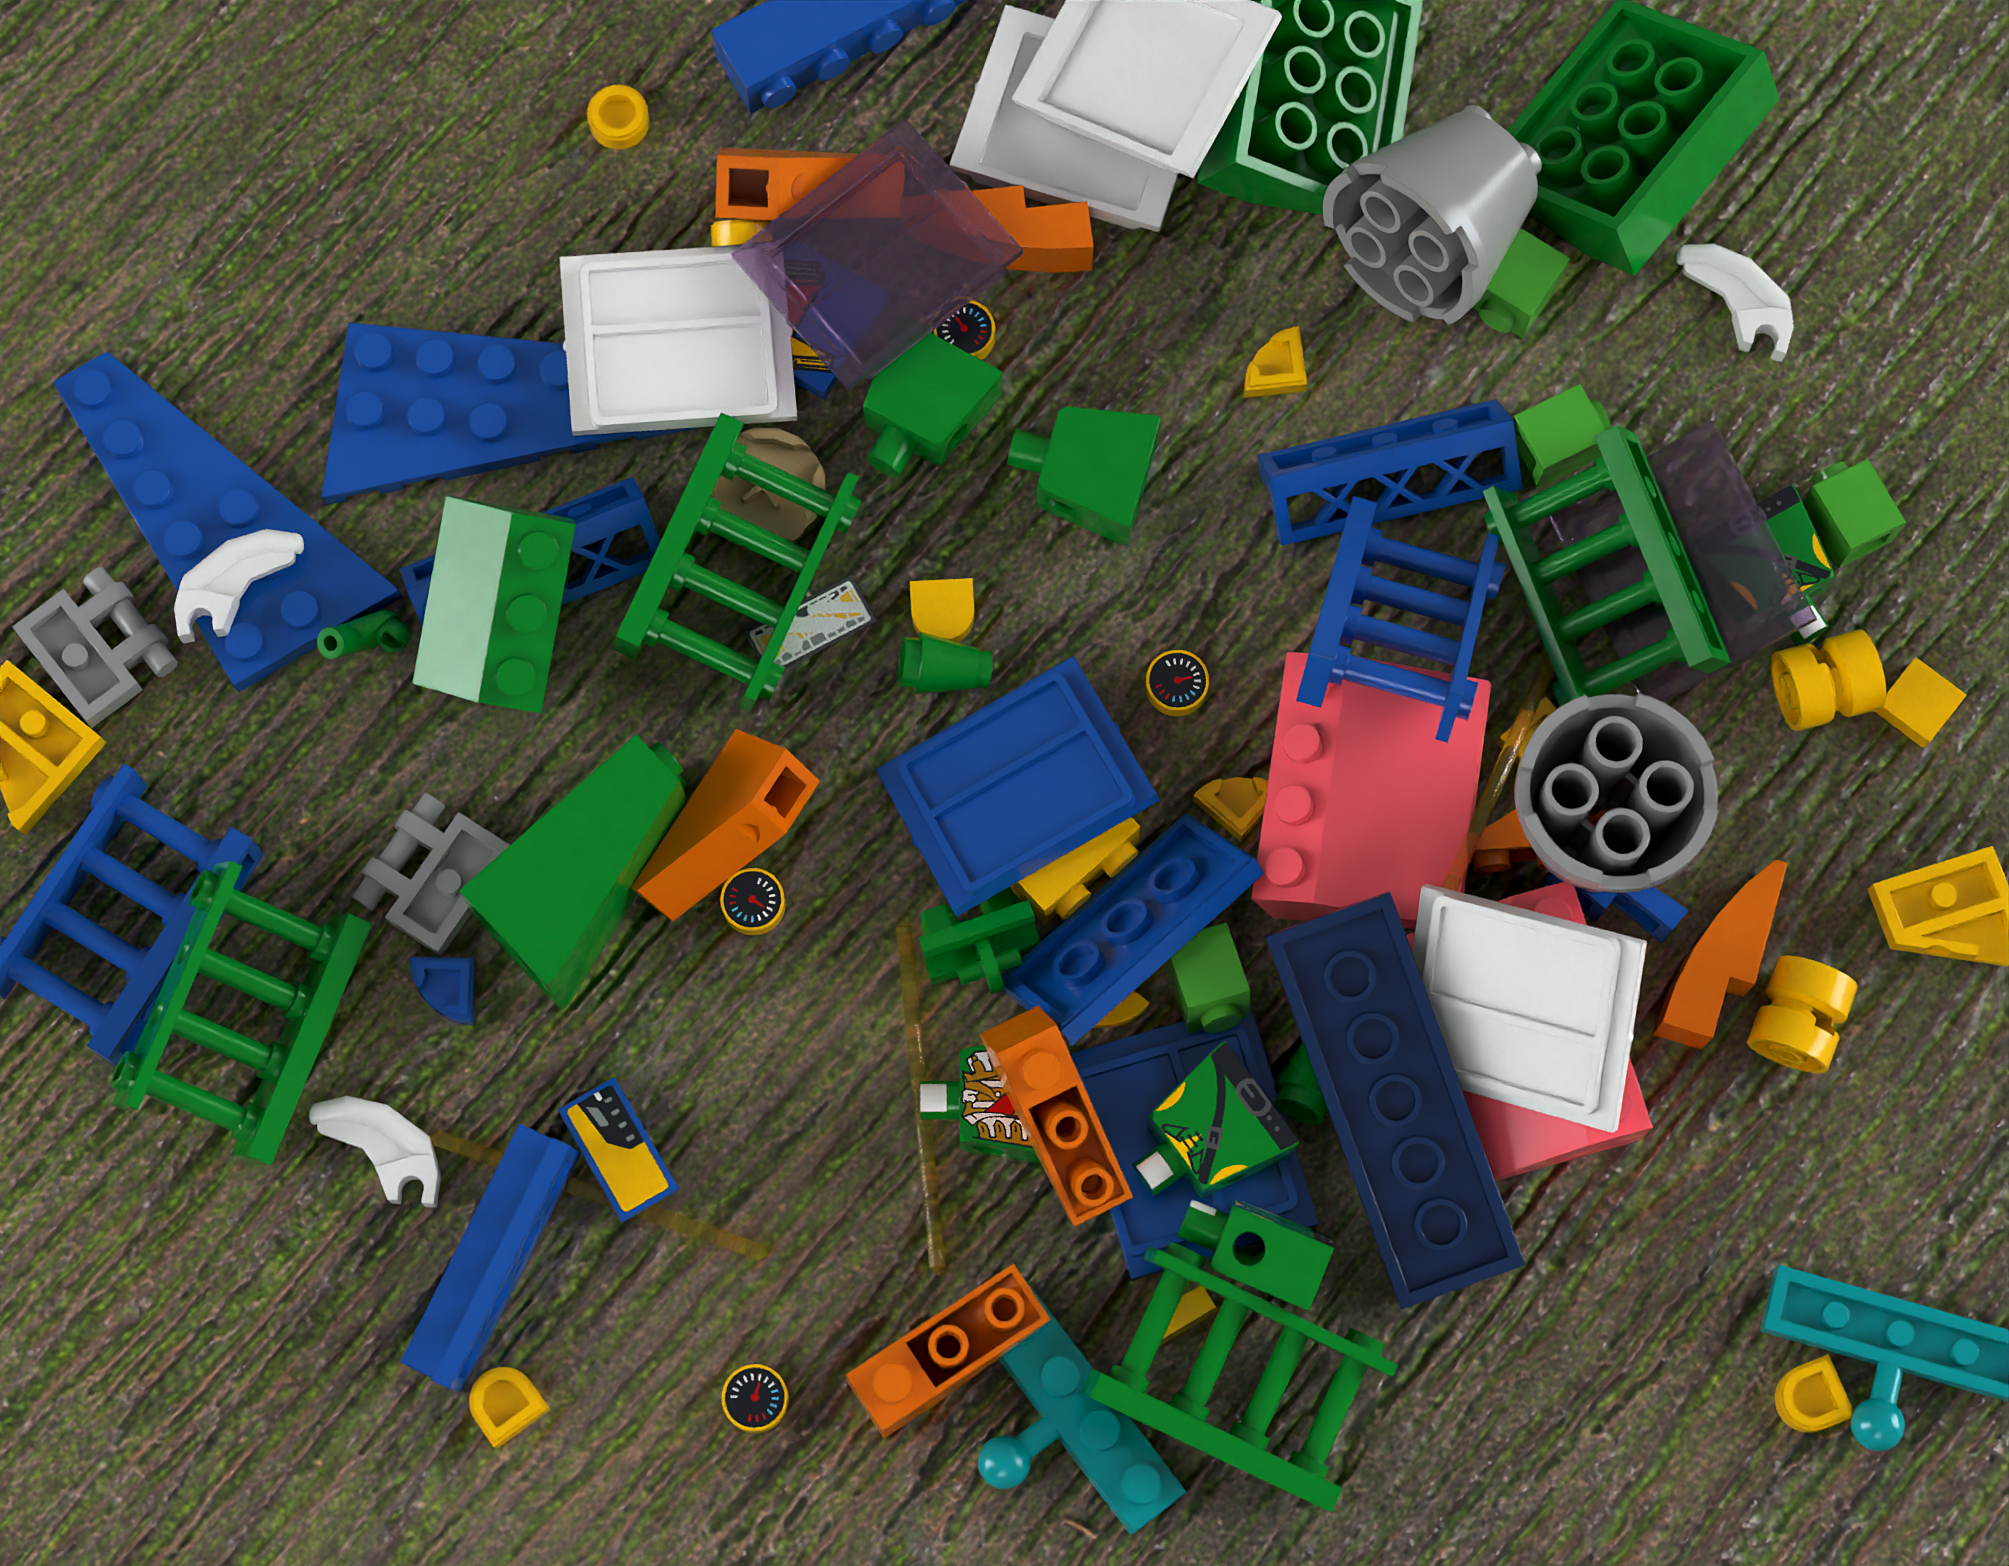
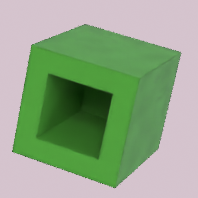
M1520 228L1486 291L1472 308L1478 311L1480 318L1491 328L1502 333L1511 331L1523 339L1561 284L1570 258Z
M1581 384L1513 417L1518 459L1535 489L1595 461L1602 454L1594 436L1611 428L1608 415L1601 403L1596 399L1589 400Z
M1868 458L1849 468L1842 461L1822 470L1812 478L1813 487L1803 501L1815 531L1838 569L1893 542L1906 523Z
M1227 922L1202 929L1165 962V968L1187 1034L1203 1029L1207 1033L1223 1032L1236 1026L1242 1018L1249 1017L1250 988Z

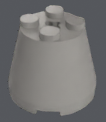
M1470 105L1462 112L1454 113L1350 164L1330 183L1325 192L1323 200L1325 226L1336 229L1346 252L1351 258L1343 266L1357 284L1375 301L1394 314L1411 322H1414L1422 315L1429 318L1444 319L1447 325L1461 319L1481 299L1537 198L1538 184L1536 175L1541 171V160L1531 146L1525 143H1518L1508 131L1494 122L1484 109L1479 106Z
M1639 693L1636 697L1599 695L1587 698L1585 695L1576 698L1555 710L1540 724L1521 756L1515 779V804L1520 825L1541 862L1552 874L1565 883L1593 893L1635 892L1654 887L1681 872L1699 853L1713 830L1719 811L1717 810L1718 789L1716 775L1712 765L1714 761L1713 755L1695 726L1674 708L1657 699ZM1601 810L1606 812L1595 827L1588 822V814L1594 816Z

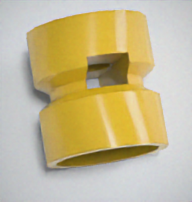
M1858 629L1828 637L1824 640L1821 650H1818L1813 644L1806 643L1776 651L1772 655L1771 674L1775 695L1787 724L1794 731H1801L1830 723L1834 719L1836 711L1849 718L1882 709L1885 705L1887 694L1882 664L1871 638L1864 630Z
M1791 955L1780 956L1775 963L1765 990L1766 995L1772 1001L1771 1005L1761 1006L1758 1009L1746 1041L1748 1046L1758 1054L1786 1067L1810 1073H1825L1830 1066L1840 1038L1833 1026L1834 1024L1843 1023L1847 1019L1858 989L1856 982L1841 971L1818 961Z

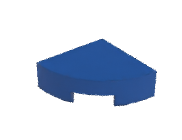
M410 957L413 981L426 1003L435 1012L450 1021L464 1025H474L477 961L475 958Z

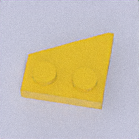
M6 660L0 667V790L10 812L7 815L11 824L26 836L107 742L10 661Z
M1993 846L1873 883L1867 889L1890 949L2009 967V885Z

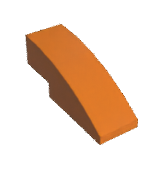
M1023 185L900 199L903 234L933 249L972 262L1011 270L1050 273L1092 271L1093 240L1087 201L1026 208Z
M1776 859L1749 880L1708 925L1684 959L1671 984L1652 1035L1700 1050L1713 1039L1725 992L1744 997L1756 983L1788 863Z

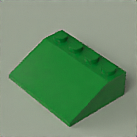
M1251 0L1279 11L1283 17L1201 163L1197 183L1248 203L1323 215L1325 192L1330 183L1354 161L1403 137L1423 0Z
M1616 0L1507 130L1518 143H1525L1531 146L1541 160V171L1536 175L1538 184L1537 198L1529 215L1585 255L1635 276L1780 100L1765 52L1633 1Z

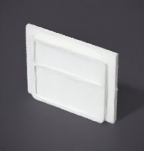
M1066 0L1011 99L1015 104L1038 113L1043 119L1169 172L1181 173L1194 178L1283 16L1279 11L1251 0Z
M1006 5L981 77L975 84V94L949 165L950 170L969 175L975 182L993 188L1023 185L1024 197L1050 205L1087 201L1090 217L1130 229L1142 227L1159 232L1179 173L1169 172L1043 119L1034 111L1015 104L1011 98L1055 19Z
M782 243L560 257L565 327L563 349L567 355L572 436L715 426L721 412L744 424L797 421L790 338L793 330L789 325Z
M1430 884L1421 886L1412 953L1462 1090L1611 1133L1618 1130L1630 1047L1634 1038L1633 1028L1647 941Z

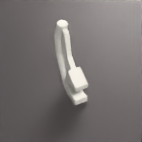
M1716 244L1680 246L1676 254L1677 264L1683 265V274L1723 296L1732 314V323L1739 350L1749 352L1755 335L1764 333L1769 335L1774 341V349L1770 359L1782 362L1787 353L1794 328L1788 295L1748 257Z
M264 529L230 539L188 571L182 578L174 606L177 633L182 643L195 641L192 630L193 623L198 617L203 615L213 617V630L218 637L228 636L240 605L239 600L251 582L293 565L296 561V554H302L304 550L302 536L297 533Z
M343 1096L311 1105L309 1120L311 1124H317V1129L322 1135L364 1149L375 1165L389 1202L401 1204L403 1186L411 1180H419L424 1185L421 1203L425 1207L437 1208L441 1175L430 1136L387 1104Z

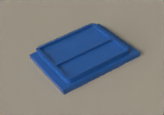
M1074 656L875 769L912 835L913 845L919 848L956 916L961 915L1160 801L1121 736L1119 725L1112 721Z
M1251 1006L1249 1017L1242 1018L1236 1026L1223 1032L1207 1033L1203 1029L1187 1034L1184 1022L1181 1021L1164 1027L1157 1026L1147 1032L1070 1054L1133 1195V1198L1109 1209L1131 1281L1165 1271L1143 1260L1148 1247L1166 1252L1170 1242H1173L1205 1258L1211 1257L1212 1250L1177 1237L1191 1200L1228 1214L1233 1200L1236 1199L1309 1228L1319 1225L1296 1151L1288 1158L1202 1199L1184 1176L1158 1195L1153 1196L1132 1167V1163L1160 1144L1147 1125L1149 1115L1224 1041H1226L1287 1124L1285 1114L1280 1112L1274 1104L1278 1094L1274 1089L1275 1082ZM1245 1232L1238 1236L1234 1245L1236 1249H1240L1264 1241L1261 1237Z

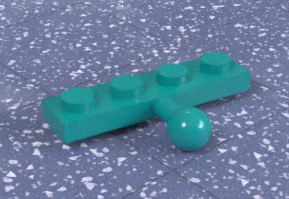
M1778 1265L1774 1268L1760 1332L1877 1365L1870 1399L1861 1402L1855 1408L1851 1417L1852 1434L1864 1448L1872 1451H1886L1893 1448L1902 1439L1905 1421L1902 1412L1896 1404L1903 1373L2009 1402L2008 1329L1786 1266Z
M1026 1281L1051 1320L1001 1356L999 1361L1041 1415V1418L1016 1437L1000 1435L988 1440L979 1452V1472L982 1478L995 1488H1014L1026 1479L1031 1467V1458L1059 1439L1132 1536L1184 1496L1186 1491L1128 1415L1081 1393L1087 1377L1093 1368Z

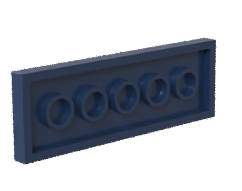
M1387 891L1265 935L1267 945L1400 1309H1405L1524 1266L1523 1256L1391 893Z

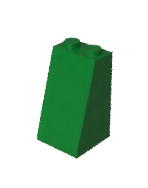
M637 734L459 890L476 920L560 1011L572 1001L638 896V893L631 888L687 804L684 791L688 788V785L680 775L683 772L681 765L662 744L657 742L649 748Z

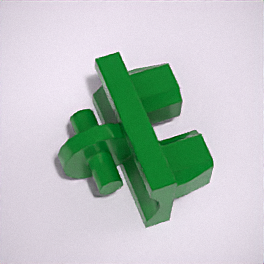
M1009 886L979 904L981 916L959 923L958 917L950 905L942 904L924 910L921 913L923 936L918 937L932 986L956 977L959 978L961 985L985 978L991 994L1004 991L1000 972L1023 965L1020 955L1030 952L1040 943L1035 926V915L1029 900L1020 902Z

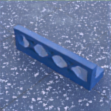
M1497 399L1257 455L1260 478L1271 496L1277 539L1281 546L1342 532L1351 505L1350 502L1345 500V497L1358 480L1373 477L1386 485L1384 491L1375 501L1377 506L1372 524L1485 498L1483 491L1492 486L1508 492L1522 489L1514 421ZM1500 447L1504 474L1478 480L1465 472L1479 452ZM1458 457L1454 463L1448 461V459ZM1434 463L1447 471L1432 491L1418 494L1405 486L1418 466ZM1397 472L1393 478L1387 475L1388 473ZM1459 479L1465 482L1462 484L1455 485ZM1336 486L1333 492L1327 489ZM1314 492L1326 500L1313 519L1290 523L1286 497ZM1398 493L1404 496L1403 498L1395 499ZM1337 508L1343 510V512L1335 513Z
M633 477L542 512L572 518L576 526L571 551L590 558L582 576L565 583L561 605L646 572L660 543L645 499ZM640 524L649 551L626 560L606 553L616 533ZM598 541L595 548L588 546V544ZM435 555L399 568L421 626L423 625ZM601 563L608 565V567L598 570Z
M519 1123L400 1363L433 1378L432 1381L456 1391H464L581 1153L555 1138L551 1139Z

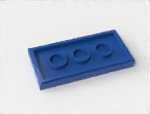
M1186 813L1021 959L1023 965L1011 968L1001 976L1004 990L1009 997L1027 1011L1039 1005L1057 1024L1062 1038L1072 1046L1256 882L1264 872L1254 857Z

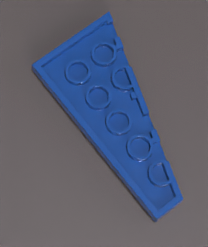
M349 323L321 498L326 506L345 502L347 497L376 490L383 494L402 490L405 484L439 477L446 481L540 461V456L573 450V453L576 454L597 449L596 445L631 437L636 438L638 441L701 427L572 436L567 355L562 343Z
M106 351L53 381L54 386L177 592L183 576L227 540L264 529L297 533L302 536L304 550L302 554H296V561L293 565L251 582L239 600L240 605L228 636L218 637L213 630V617L203 615L195 620L238 693L318 647L317 638L322 629L347 623L380 611L402 598L399 589L109 352Z

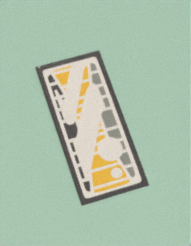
M852 575L802 600L777 654L775 663L784 666L786 669L877 622ZM761 622L743 631L759 661L774 630Z

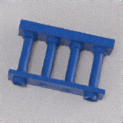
M1353 496L1296 701L1321 708L1328 682L1341 686L1342 680L1434 704L1443 707L1435 739L1448 743L1455 718L1468 721L1476 695L1478 683L1466 679L1485 598L1496 599L1505 568L1504 563L1494 561L1500 536L1487 533L1478 563L1381 537L1383 530L1371 527L1377 502ZM1374 561L1468 586L1471 587L1468 601L1373 576L1371 575L1372 568L1361 566V564L1373 567ZM1364 600L1462 626L1459 640L1362 615V608L1350 605V603L1362 606ZM1353 639L1450 665L1452 670L1449 681L1350 655L1351 648L1339 645V642L1352 645Z
M124 763L115 777L109 775L99 784L91 799L92 811L7 938L4 936L0 937V997L5 1000L17 982L90 1026L89 1033L92 1035V1038L86 1046L115 1067L126 1051L132 1053L135 1051L196 907L189 905V899L197 881L196 879L187 894L180 892L178 895H175L104 853L123 822L126 820L198 863L197 869L201 873L205 869L212 871L215 864L233 861L242 865L243 867L234 885V889L238 891L242 890L264 856V853L253 839L233 827H230L223 840L216 838L210 841L139 798L148 785L133 768ZM89 874L162 917V925L165 927L151 948L145 946L140 950L68 907V904ZM222 913L219 923L221 922L222 918L226 913ZM52 928L126 971V979L129 982L115 1003L108 1001L106 1004H103L31 961Z

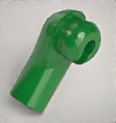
M382 609L350 622L322 629L317 638V646L320 653L329 659L368 651L378 645H381L382 649L387 653H397L409 642L411 630L406 623L400 621L401 615L399 613Z

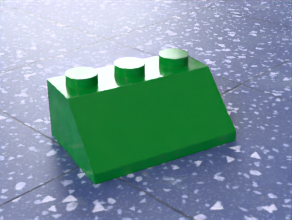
M445 496L412 684L478 703L536 713L542 712L576 526L572 518L454 496Z

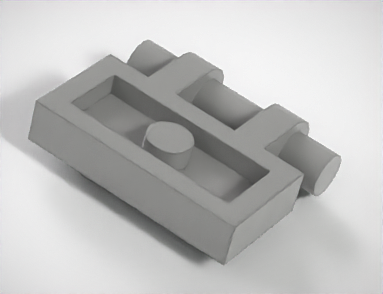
M103 567L94 569L84 578L83 583L92 593L93 597L80 607L62 589L12 626L91 728L143 690L129 673L130 669L139 663L146 662L157 677H163L173 671L178 664V661L166 647L168 638L156 624L148 625L133 606L135 597L123 582H115ZM108 620H113L127 638L112 650L96 631L98 626Z
M424 793L411 812L404 810L394 824L398 831L378 859L371 857L360 872L365 878L351 898L372 912L385 892L394 895L398 899L385 916L388 923L442 957L472 913L459 890L509 847L510 844L459 812L443 833L432 825L445 806L433 796ZM418 845L431 852L410 880L400 874V871Z

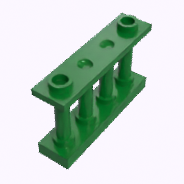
M721 412L617 632L612 649L632 659H635L642 643L654 648L657 642L748 684L738 708L750 713L758 697L770 701L785 669L784 666L774 662L834 531L847 533L862 500L851 496L859 478L852 473L847 472L837 494L834 495L745 453L747 446L737 442L744 423ZM735 475L824 517L825 520L811 550L719 508L722 502L711 497L720 476L732 481ZM696 531L706 536L708 531H711L800 573L785 606L694 564L696 557L685 553L694 532ZM682 586L773 628V633L760 661L758 662L668 620L667 618L670 613L659 609L668 587L679 592Z
M1618 425L1594 436L1602 454L1596 458L1595 466L1536 495L1518 502L1514 493L1495 486L1483 491L1490 508L1484 515L1487 527L1491 534L1500 536L1498 544L1500 546L1504 545L1557 675L1558 681L1553 683V690L1560 707L1585 695L1587 698L1603 695L1676 660L1681 664L1688 663L1689 668L1705 673H1711L1731 663L1637 434ZM1605 488L1612 492L1617 490L1625 510L1624 513L1619 515L1620 522L1541 559L1529 530V525ZM1629 545H1632L1635 549L1640 547L1649 568L1643 572L1642 580L1564 616L1551 582ZM1653 602L1658 606L1664 605L1672 627L1666 630L1667 637L1587 673L1574 639Z
M233 861L215 864L212 871L205 869L193 887L189 905L196 907L134 1053L126 1051L115 1068L110 1086L116 1089L117 1092L111 1105L122 1110H138L146 1094L231 1130V1138L237 1140L231 1155L255 1165H272L372 923L347 913L331 916L329 923L323 921L317 926L234 889L243 866ZM222 913H226L307 949V957L312 958L313 961L304 982L297 981L294 985H291L208 949ZM196 974H202L282 1009V1017L288 1020L278 1043L272 1041L269 1045H265L182 1009ZM171 1033L257 1069L256 1076L261 1078L262 1082L253 1103L247 1101L243 1106L156 1070Z
M1170 1242L1166 1252L1148 1247L1143 1260L1165 1271L1121 1366L1114 1364L1108 1376L1091 1369L1081 1393L1332 1513L1342 1487L1325 1480L1330 1467L1324 1463L1367 1368L1388 1376H1394L1398 1364L1381 1356L1385 1344L1352 1328H1349L1345 1337L1342 1338L1202 1270L1207 1258L1176 1243ZM1191 1282L1225 1299L1181 1394L1173 1393L1169 1404H1166L1145 1394L1150 1383L1149 1380L1145 1379V1376L1188 1283ZM1250 1310L1283 1326L1284 1329L1240 1424L1234 1421L1227 1433L1205 1422L1210 1412V1409L1206 1408L1205 1404L1244 1319ZM1308 1339L1343 1355V1358L1300 1452L1293 1450L1287 1462L1265 1451L1270 1438L1264 1435Z

